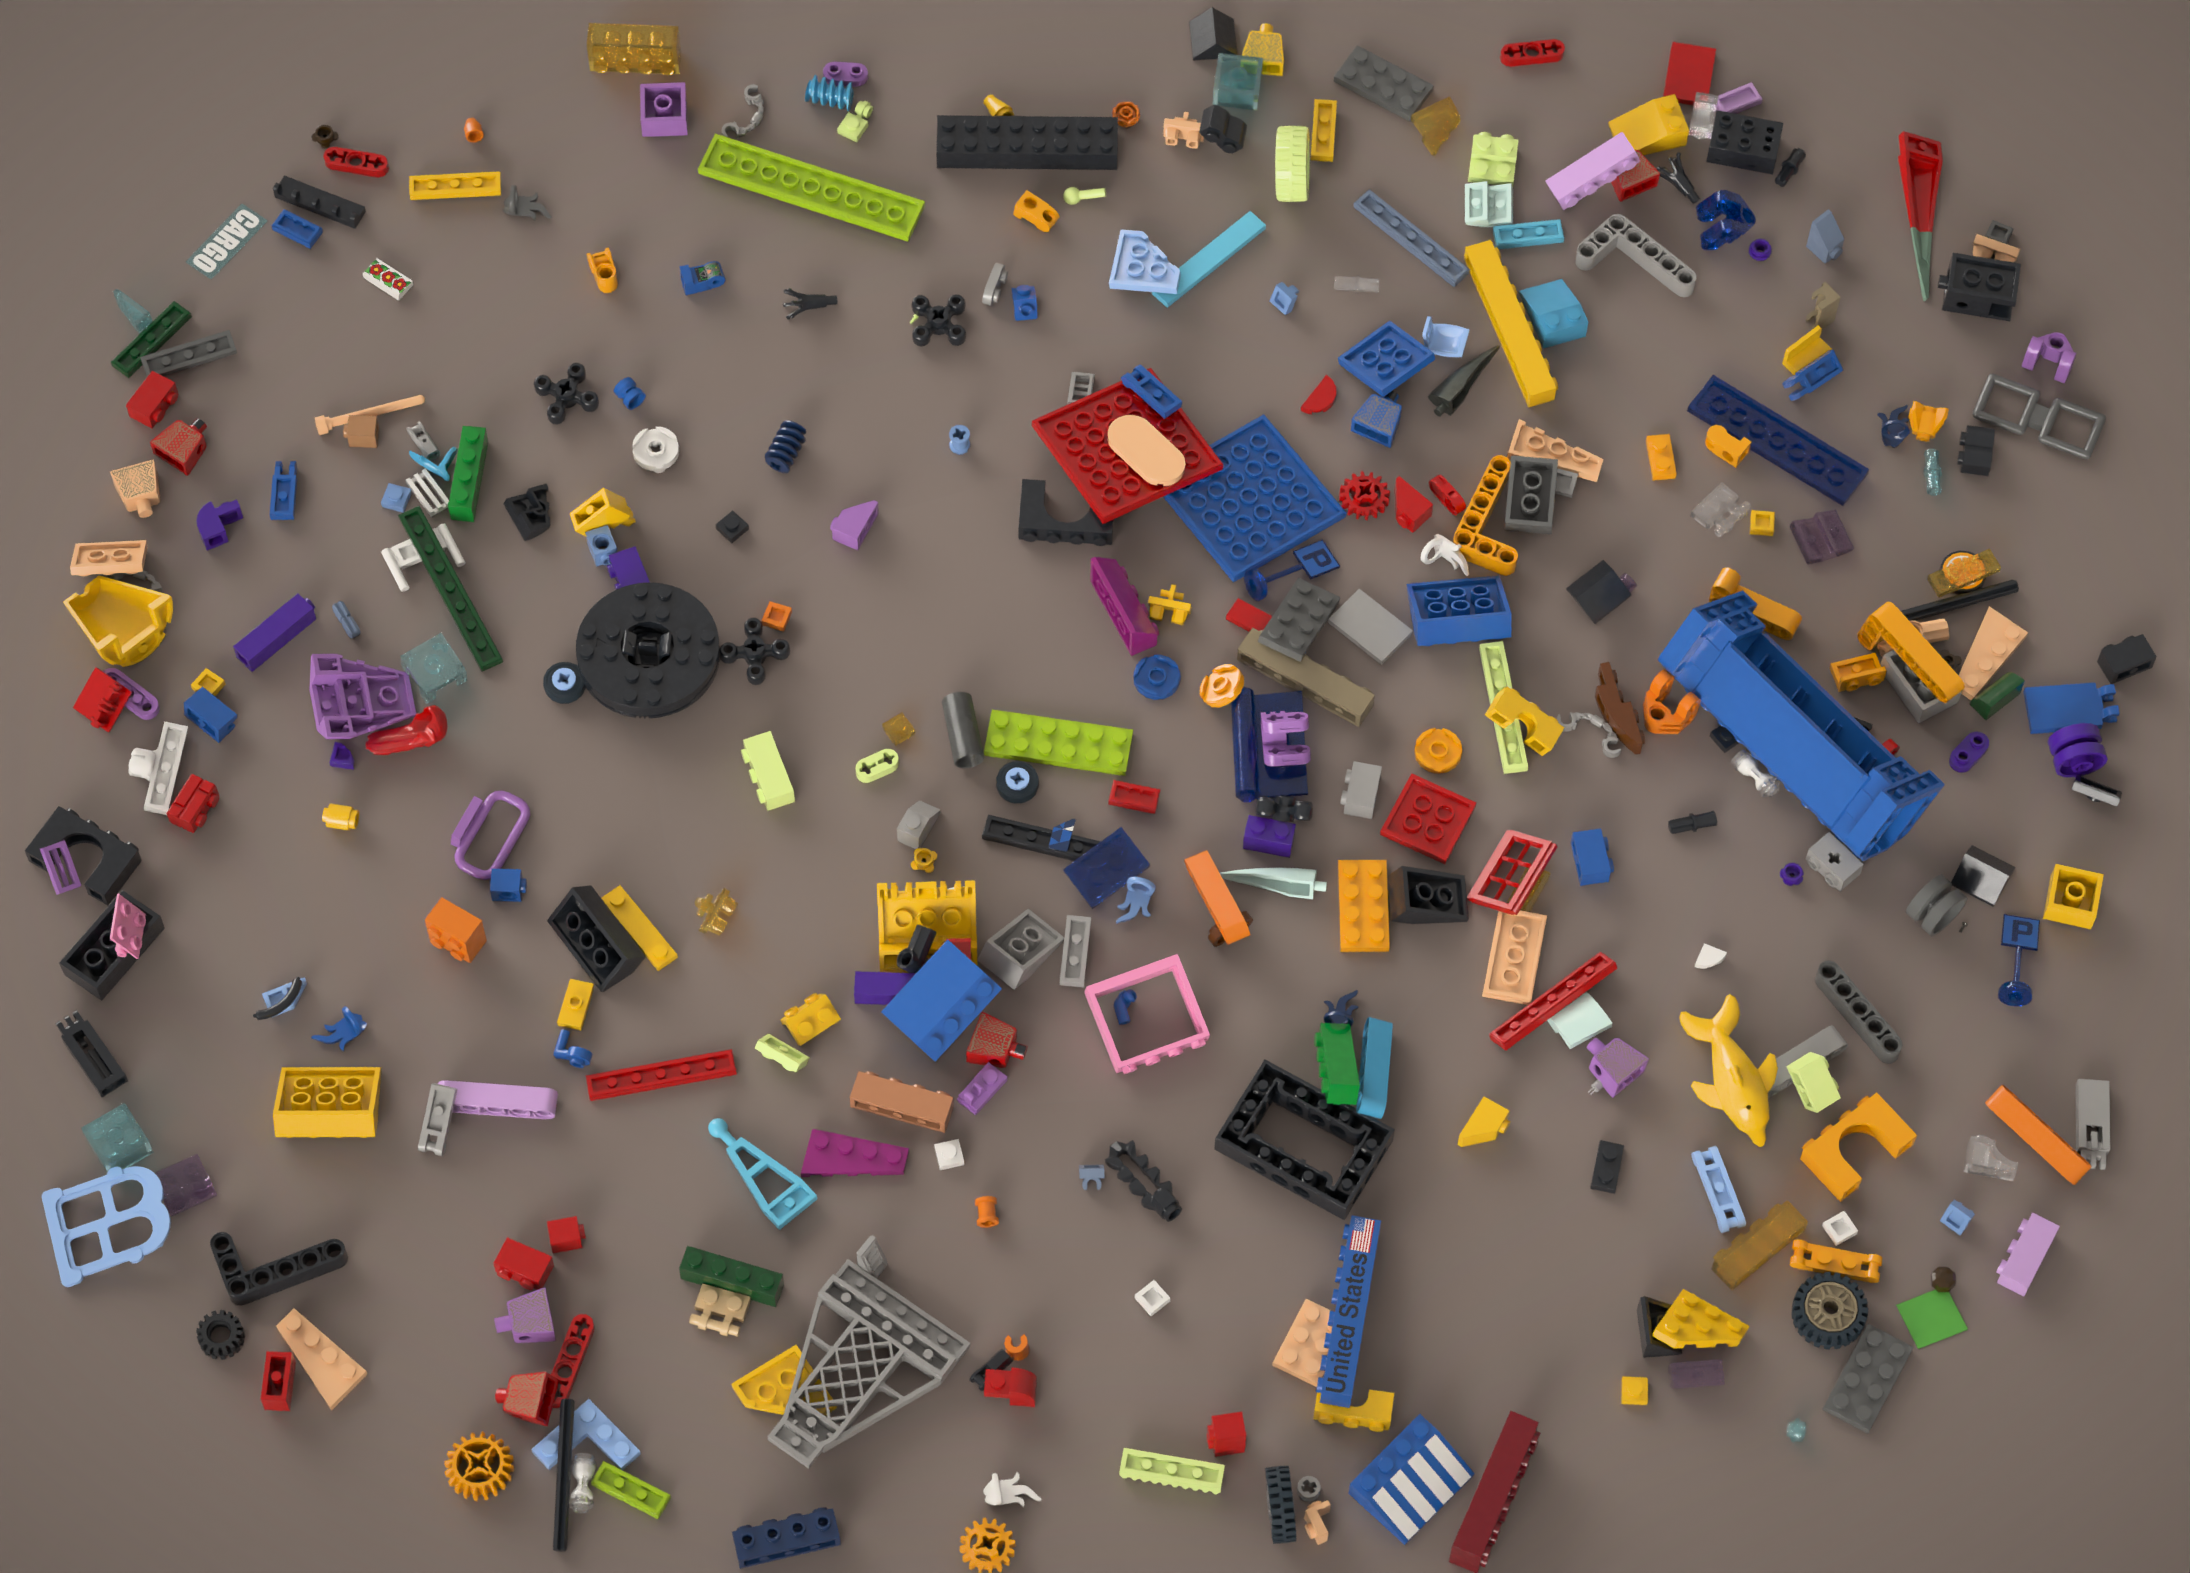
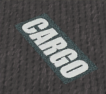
M241 204L190 256L186 263L212 279L268 220Z

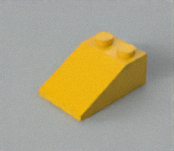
M1675 94L1653 99L1608 123L1613 137L1623 132L1634 150H1639L1643 155L1686 146L1689 128Z

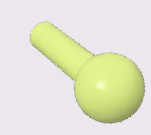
M1069 187L1064 191L1063 198L1066 203L1074 205L1082 199L1106 197V189L1099 188L1079 191L1075 187Z

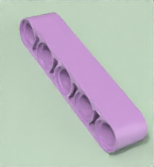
M460 1081L438 1082L440 1085L458 1089L453 1113L534 1119H553L555 1117L558 1092L551 1088Z

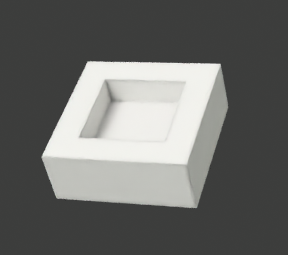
M959 1139L934 1144L940 1170L964 1165Z
M1845 1211L1823 1222L1822 1225L1835 1246L1858 1233L1857 1228Z
M1155 1280L1135 1294L1136 1301L1150 1316L1170 1302V1297Z

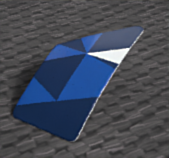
M1071 819L1053 828L1049 843L1050 849L1067 852L1075 819Z

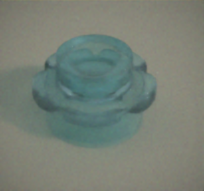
M1796 1418L1794 1422H1789L1786 1435L1790 1437L1792 1443H1795V1441L1802 1442L1806 1433V1422Z

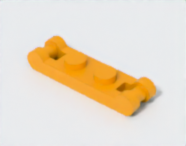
M1799 1239L1793 1241L1792 1249L1794 1250V1255L1790 1258V1266L1793 1268L1823 1274L1830 1272L1831 1275L1840 1273V1277L1844 1278L1847 1276L1850 1279L1869 1283H1878L1880 1280L1878 1269L1882 1266L1883 1257L1880 1255H1867L1810 1244ZM1804 1253L1811 1255L1810 1260L1804 1258ZM1861 1264L1869 1266L1868 1270H1861Z

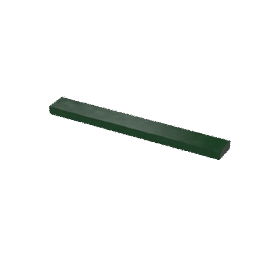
M420 505L399 514L398 517L481 672L502 663L503 659Z

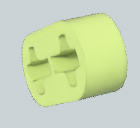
M884 749L861 759L855 768L858 780L863 783H869L894 772L899 765L898 754L892 749ZM884 758L892 760V764L884 762ZM866 767L870 770V774L863 772L862 768Z

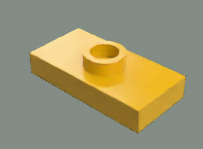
M574 979L569 980L557 1020L558 1026L582 1031L594 990L593 983Z

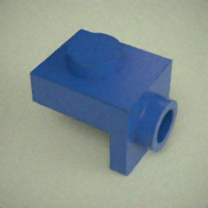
M1020 285L1017 288H1011L1015 320L1037 319V298L1034 286Z

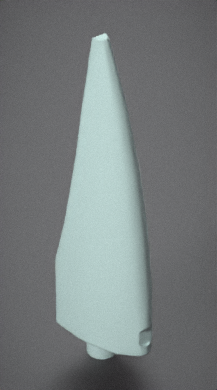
M1277 867L1242 869L1220 873L1223 879L1267 889L1289 897L1313 899L1314 891L1326 892L1327 882L1316 881L1317 870Z

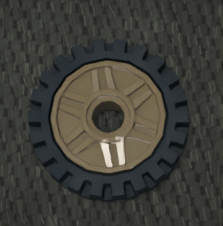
M1825 1272L1822 1276L1818 1273L1813 1278L1809 1277L1805 1283L1801 1284L1793 1299L1791 1315L1792 1319H1794V1327H1798V1333L1800 1336H1805V1341L1808 1343L1813 1341L1814 1346L1818 1348L1820 1345H1823L1824 1349H1830L1833 1346L1834 1349H1839L1842 1345L1844 1347L1849 1345L1851 1341L1854 1342L1859 1334H1861L1867 1321L1868 1302L1867 1298H1864L1865 1293L1862 1289H1858V1284L1855 1281L1851 1283L1849 1277L1841 1278L1840 1273L1831 1275L1830 1272ZM1830 1307L1836 1313L1829 1314L1824 1310V1308Z

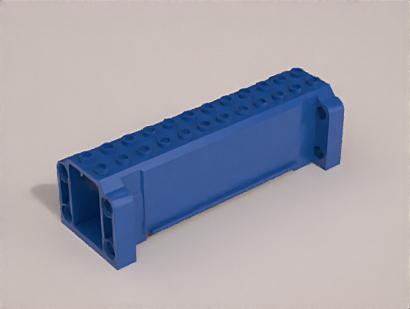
M1744 591L1693 608L1660 654L1658 661L1674 676V679L1684 687L1687 693L1693 692L1701 699V706L1706 711H1709L1721 726L1729 730L1734 735L1735 740L1743 744L1751 752V755L1759 760L1771 775L1776 776L1784 784V787L1801 801L1805 808L1810 809L1818 817L1819 822L1827 826L1839 841L1851 849L1857 858L1865 861L1887 851L1897 841L1901 840L1915 825L1945 784L1931 770L1919 774L1901 756L1895 758L1767 633L1763 634L1762 631L1766 626L1752 613L1758 604Z

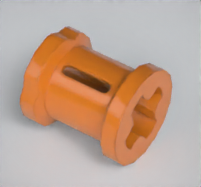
M983 1196L975 1200V1206L978 1207L979 1215L977 1226L989 1228L999 1224V1218L996 1217L995 1211L997 1198Z

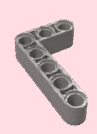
M1621 214L1610 216L1578 246L1575 263L1581 270L1588 271L1593 269L1617 247L1676 295L1689 297L1694 292L1696 273Z

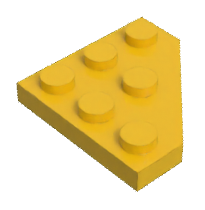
M1683 1289L1655 1328L1652 1336L1673 1348H1684L1685 1345L1695 1344L1697 1348L1715 1347L1716 1344L1726 1343L1728 1347H1737L1750 1326Z
M794 1345L731 1384L745 1408L784 1415L802 1354L797 1345ZM807 1360L804 1364L798 1389L813 1372ZM820 1379L814 1385H821ZM826 1390L828 1401L833 1400L829 1392ZM823 1391L808 1392L810 1403L824 1401ZM837 1406L829 1407L830 1412L837 1409ZM825 1407L816 1409L824 1416L826 1415Z

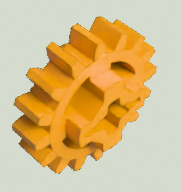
M983 1518L981 1525L973 1521V1529L965 1528L967 1536H961L960 1542L964 1544L960 1546V1553H966L962 1556L963 1562L970 1561V1570L978 1567V1573H983L984 1569L988 1570V1573H993V1569L996 1568L999 1572H1002V1564L1010 1565L1008 1557L1015 1556V1551L1011 1548L1016 1547L1015 1540H1009L1013 1537V1532H1005V1523L997 1526V1519H993L992 1523L989 1524L987 1519ZM976 1536L977 1543L972 1545V1548L970 1549L971 1542L973 1538ZM987 1543L988 1546H992V1549L983 1547V1544ZM1005 1544L1004 1552L999 1556L998 1550L1003 1548Z

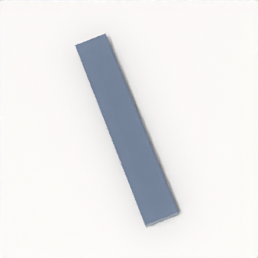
M1370 189L1354 202L1356 210L1453 287L1469 275L1470 269Z

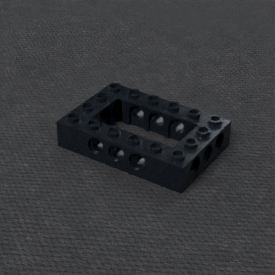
M1264 1059L1215 1137L1214 1150L1345 1220L1393 1142L1395 1129L1371 1116L1357 1113L1356 1108L1349 1104L1336 1105L1327 1103L1326 1095L1321 1092V1089ZM1273 1102L1355 1146L1353 1156L1348 1164L1342 1167L1341 1175L1334 1186H1332L1333 1180L1328 1172L1324 1170L1321 1172L1306 1164V1160L1302 1158L1299 1160L1284 1152V1148H1277L1262 1140V1136L1254 1133Z

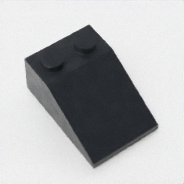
M1401 866L1388 876L1391 921L1407 924L1467 922L1469 920L1465 875Z

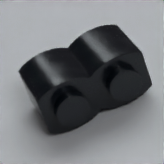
M1212 105L1203 111L1199 133L1207 141L1216 143L1224 152L1233 154L1243 148L1247 125L1241 119L1231 116L1224 108Z
M1967 425L1966 431H1961L1959 445L1963 446V451H1959L1957 465H1961V473L1989 476L1995 429Z

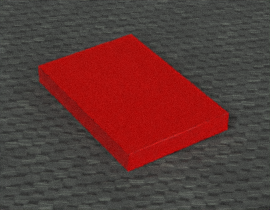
M1672 42L1663 97L1675 94L1678 103L1707 108L1716 48Z

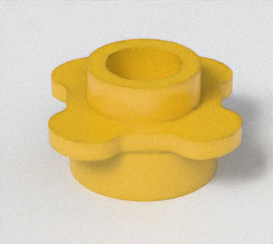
M917 848L914 851V861L911 862V868L913 870H925L926 873L933 872L934 860L937 859V853L927 848Z

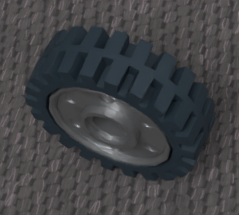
M1289 1466L1265 1468L1267 1505L1273 1544L1296 1542L1295 1508Z

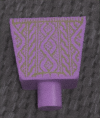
M1596 1037L1587 1046V1049L1594 1055L1589 1069L1601 1081L1602 1086L1613 1098L1644 1073L1649 1061L1645 1055L1619 1038H1614L1607 1045H1604Z
M546 1288L538 1289L508 1301L509 1315L494 1318L497 1333L512 1330L515 1343L556 1341Z

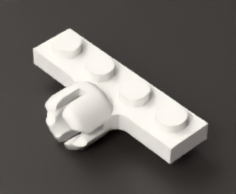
M164 721L159 746L156 750L135 748L132 751L128 769L130 776L144 778L149 781L144 811L167 815L188 726Z

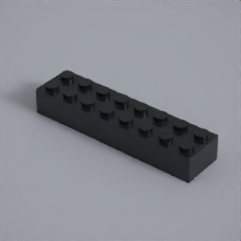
M937 115V168L1117 170L1118 117Z

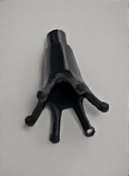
M1677 152L1676 157L1668 158L1673 168V173L1666 167L1661 168L1659 166L1657 170L1664 173H1660V177L1672 183L1685 197L1687 196L1695 204L1700 200V197L1694 191V186L1684 172L1680 159L1681 153Z
M791 288L784 290L785 294L798 298L797 301L793 300L791 303H783L784 307H799V309L786 317L788 320L790 318L793 319L803 311L824 308L827 305H836L838 303L836 295H807L795 292Z

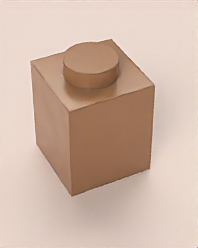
M349 415L348 424H344L343 435L344 438L348 439L349 447L377 448L379 436L377 416Z

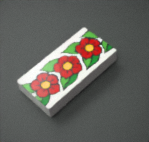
M378 258L363 273L364 279L397 300H400L413 286L411 279Z

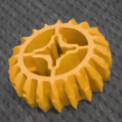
M482 1431L479 1438H476L472 1432L470 1440L462 1436V1444L454 1443L453 1449L455 1451H448L447 1456L450 1460H446L444 1463L445 1467L448 1468L445 1471V1475L450 1478L448 1483L451 1487L455 1486L454 1490L457 1494L463 1492V1496L466 1499L473 1494L475 1501L479 1499V1495H483L484 1499L488 1500V1493L492 1492L494 1496H497V1488L505 1490L506 1484L504 1481L510 1482L512 1480L509 1473L514 1472V1466L511 1464L514 1458L513 1455H508L511 1452L509 1446H504L502 1439L495 1441L496 1437L494 1434H491L486 1439L485 1432ZM476 1450H484L483 1452L478 1454L473 1453V1451ZM495 1456L500 1459V1466L496 1474L493 1473L490 1467ZM465 1459L469 1466L465 1470L466 1474L462 1477L459 1474V1467L462 1460ZM479 1479L487 1480L485 1482L475 1483Z

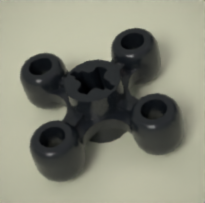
M955 294L949 297L945 307H931L926 296L918 295L912 300V311L917 316H925L927 319V323L924 326H917L912 332V339L915 345L920 347L926 346L930 342L932 334H946L952 345H962L966 340V331L961 325H953L951 318L965 311V299L961 295Z
M572 363L567 370L568 378L561 379L557 384L552 382L546 375H539L534 380V389L538 395L547 396L551 394L556 398V402L547 409V417L552 424H561L566 417L565 409L575 406L576 403L581 405L587 412H594L599 407V398L595 392L586 391L582 393L577 389V385L586 378V370L581 363Z
M749 618L744 623V632L748 637L744 645L735 646L731 642L722 644L720 647V659L726 664L734 663L740 658L745 659L749 664L746 673L748 681L753 685H760L766 677L765 669L761 665L766 657L771 656L777 660H785L790 655V645L784 639H777L773 644H765L760 638L763 633L762 622L757 618Z
M1275 795V798L1259 796L1256 801V814L1269 816L1273 820L1294 822V819L1310 821L1313 815V804L1309 801L1296 800V797Z

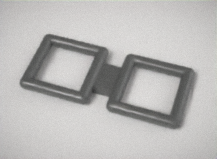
M1993 373L1988 375L1972 413L1975 419L2018 435H2023L2028 426L2040 431L2038 441L2042 444L2086 460L2091 457L2106 421L2104 414L2061 398H2055L2051 407L2047 408L2037 404L2040 397L2039 390ZM1994 384L2029 396L2019 424L1983 412ZM2060 408L2095 421L2084 449L2049 436Z

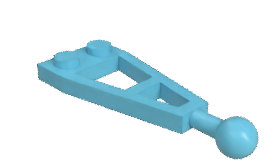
M715 1118L709 1123V1133L715 1138H721L729 1146L726 1149L728 1156L762 1212L779 1230L817 1200V1195L800 1177L744 1138L740 1137L736 1140L728 1132V1125L725 1120ZM742 1149L759 1160L749 1170L745 1168L737 1155ZM767 1168H770L792 1184L791 1187L770 1204L766 1202L753 1181L754 1178Z

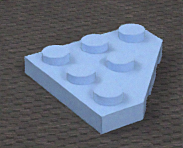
M1120 230L1109 288L1177 294L1181 278L1180 270L1167 260V256L1149 241L1148 236L1143 231Z

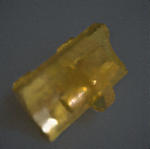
M723 888L713 903H711L713 899L711 894H707L705 898H696L694 902L698 908L696 915L703 917L705 912L707 913L698 931L705 934L709 930L717 935L722 934L728 922L717 916L719 911L731 916L738 905L736 901L728 896L729 890Z

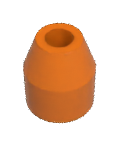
M475 118L467 119L464 126L466 139L473 143L482 140L484 133L481 124Z

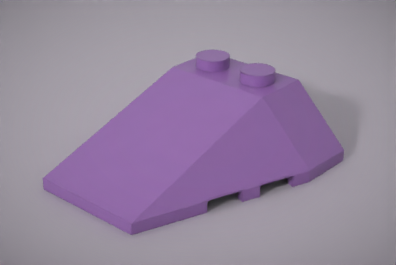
M312 654L309 690L316 728L325 739H351L415 717L416 710L409 673L380 665L377 668L364 664L365 661L361 660L355 662L343 659V656L338 654Z

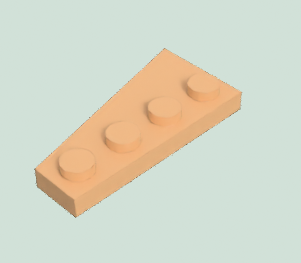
M1521 419L1518 420L1507 456L1508 459H1511V455L1558 459L1559 469L1578 473L1579 478L1594 482L1598 481L1603 464L1602 458L1579 447L1572 448L1566 445V441L1558 437L1553 439L1545 435V431L1537 427L1535 429L1530 428Z
M1990 606L1959 673V677L1965 686L1961 694L1970 700L1979 695L2028 634L2027 631Z

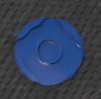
M1160 654L1141 659L1133 673L1134 685L1138 692L1144 697L1153 700L1172 696L1178 690L1181 681L1180 671L1176 662Z

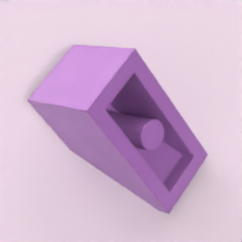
M873 500L842 510L839 517H835L830 526L833 540L859 550L879 514L878 502Z

